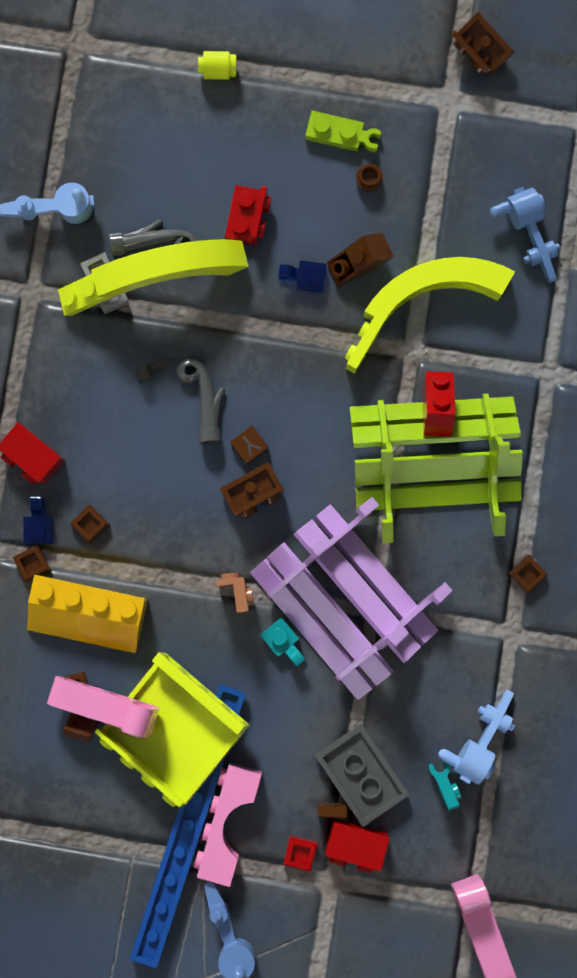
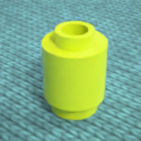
M204 51L203 57H198V74H203L204 79L229 80V77H236V54H229L226 51Z

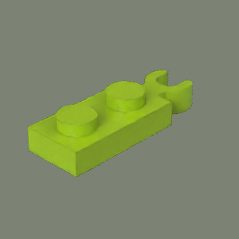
M311 111L305 140L356 152L359 145H364L366 150L377 152L378 145L371 143L369 139L371 137L380 138L381 131L375 128L364 131V122Z

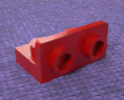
M235 185L225 232L226 240H239L243 244L257 246L258 238L263 239L266 222H262L263 213L269 212L271 196L267 195L266 186H261V190Z

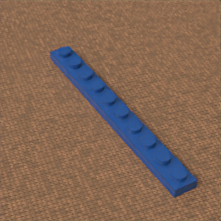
M219 684L216 696L238 715L240 714L246 692ZM225 757L190 801L178 809L129 960L157 969Z

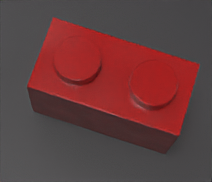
M426 371L422 392L423 435L452 436L456 415L454 373Z
M19 422L0 442V451L2 452L0 458L11 467L17 464L24 471L21 475L33 485L36 482L45 485L65 461Z
M333 818L325 847V856L330 857L329 861L342 866H345L346 862L356 864L358 870L366 873H373V870L381 871L390 837L386 832Z

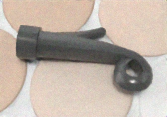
M160 219L145 228L131 233L109 234L113 256L124 255L128 251L172 242L180 244L198 241V239L192 233L184 230H157L163 224V221Z
M185 359L179 363L177 375L181 381L187 383L199 380V444H218L221 442L218 417L225 388H219L214 397L211 378L206 367L198 360ZM186 368H193L196 372L193 375H187L184 371Z

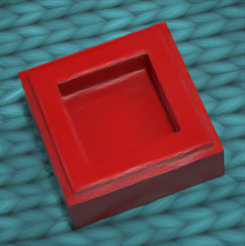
M290 835L283 865L311 872L317 842Z

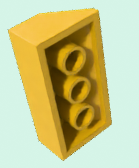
M34 575L28 600L27 630L136 653L148 599Z

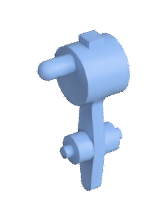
M66 183L56 191L54 199H30L28 196H19L16 201L0 204V216L22 217L25 220H32L37 215L57 212L65 221L71 224H80L85 222L91 216L93 208H96L94 195H88L86 189L80 184Z
M506 689L496 708L489 704L485 708L479 707L477 711L481 714L479 719L486 722L487 726L478 744L469 739L462 747L458 756L446 749L439 751V758L453 766V771L460 774L458 779L467 784H470L472 781L479 785L484 778L489 779L495 769V764L493 763L495 753L489 751L487 746L496 729L505 733L507 730L512 731L515 727L512 724L513 718L505 714L514 695L513 692Z

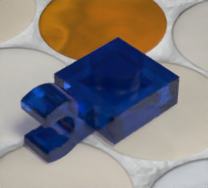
M302 260L299 261V268L280 264L278 279L297 281V290L323 293L327 264Z
M30 497L32 517H23L24 544H53V516H45V497Z

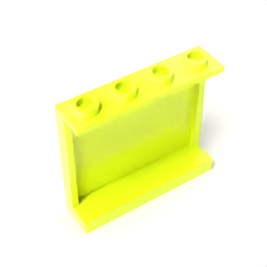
M158 652L152 660L154 665L128 696L129 698L160 708L152 735L147 738L137 737L121 731L122 728L107 723L103 728L97 729L95 733L101 737L99 742L110 751L114 749L121 755L120 761L130 769L135 768L142 774L141 779L144 783L152 788L156 786L164 793L162 798L173 807L176 805L182 807L190 801L250 724L167 653Z

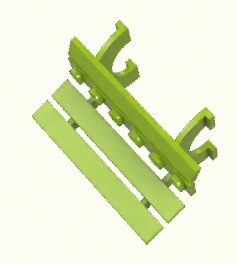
M486 393L482 394L481 399L455 400L456 415L452 436L423 435L422 402L384 404V400H378L377 405L350 406L354 448L382 447L381 458L355 460V486L383 484V487L355 488L356 510L371 497L379 504L375 510L384 509L385 520H382V543H393L392 509L489 503L493 535L505 536L506 513L499 512L498 502L521 501L520 478L497 479V477L521 476L522 450H510V442H503V439L521 438L513 397L489 398V394ZM481 440H488L490 446L489 452L394 458L392 446ZM488 478V480L391 486V484Z

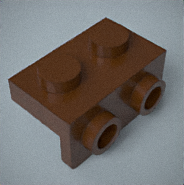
M479 12L458 32L455 30L451 34L456 40L453 45L463 55L468 53L473 58L471 65L481 75L485 72L492 76L515 53Z
M269 462L220 488L235 517L241 516L243 520L257 513L256 507L266 502L267 506H270L282 499L280 494L284 492V488Z

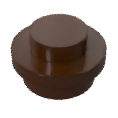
M365 164L358 169L356 182L361 189L374 191L382 184L383 173L378 166Z

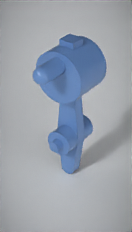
M524 187L512 191V196L507 197L504 203L492 207L490 214L493 217H498L507 213L516 230L524 227L527 228L533 248L526 251V257H523L525 264L529 263L532 267L540 264L547 282L551 283L556 281L557 278L550 259L558 256V251L561 250L559 243L555 244L552 240L544 243L536 223L545 218L544 210L546 209L544 198L534 188L524 190Z
M207 881L204 888L210 911L209 916L224 942L218 961L220 973L224 978H250L255 965L254 948L245 939L235 937L229 914V906L223 900L215 883Z

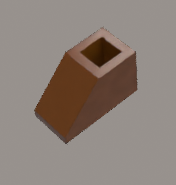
M377 233L362 236L326 263L337 286H342L378 269L391 260L394 255L384 234Z

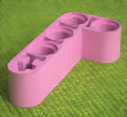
M55 676L47 701L48 705L122 728L121 731L142 738L152 735L160 709L157 706L61 676Z
M476 874L451 883L484 978H516L490 906L491 901L480 876Z

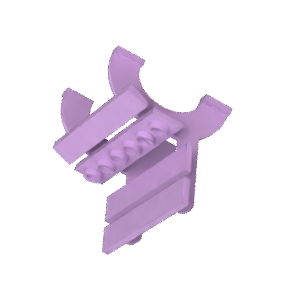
M373 497L356 510L359 516L349 524L345 522L330 504L313 518L318 525L313 520H310L293 535L311 554L303 563L284 542L250 572L266 591V597L268 599L272 598L336 674L335 678L338 681L341 680L357 700L394 672L377 651L388 645L403 664L407 662L421 648L418 642L421 645L425 644L439 631L422 610L431 602L438 605L453 591L445 582L417 605L352 529L379 506ZM314 560H316L380 635L381 639L373 646L308 571L306 567ZM371 587L377 592V594L382 598V600L376 595V593L371 589Z

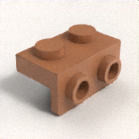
M238 572L221 574V580L215 581L216 587L233 586L237 613L250 611L249 606L254 605L252 588L246 587V579L239 577Z

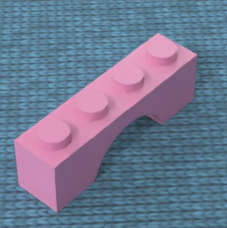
M231 762L228 769L222 768L218 780V785L223 786L220 797L214 795L210 812L215 813L212 824L206 823L202 840L207 841L204 852L198 851L194 868L199 869L197 878L230 887L239 853L226 840L224 822L229 813L236 807L247 803H254L262 771Z

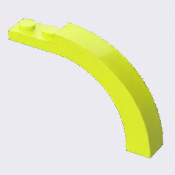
M220 239L185 242L139 252L92 269V274L58 289L64 316H73L115 296L140 287L191 276H229L249 267L242 241Z
M451 257L432 260L403 272L384 286L366 308L363 317L371 321V323L366 321L358 334L361 340L357 347L351 345L344 358L348 361L346 369L354 374L356 373L387 319L410 299L431 290L461 288L476 291L498 301L515 271L487 260Z

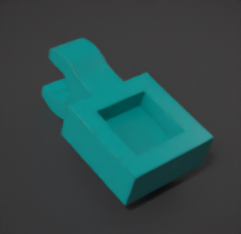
M282 617L260 635L278 657L285 652L296 666H299L306 660L293 645L299 640L298 636Z
M443 761L445 766L443 772H437L433 764H430V774L436 780L448 812L458 809V800H461L462 797L456 783L450 784L448 779L451 769L450 764Z

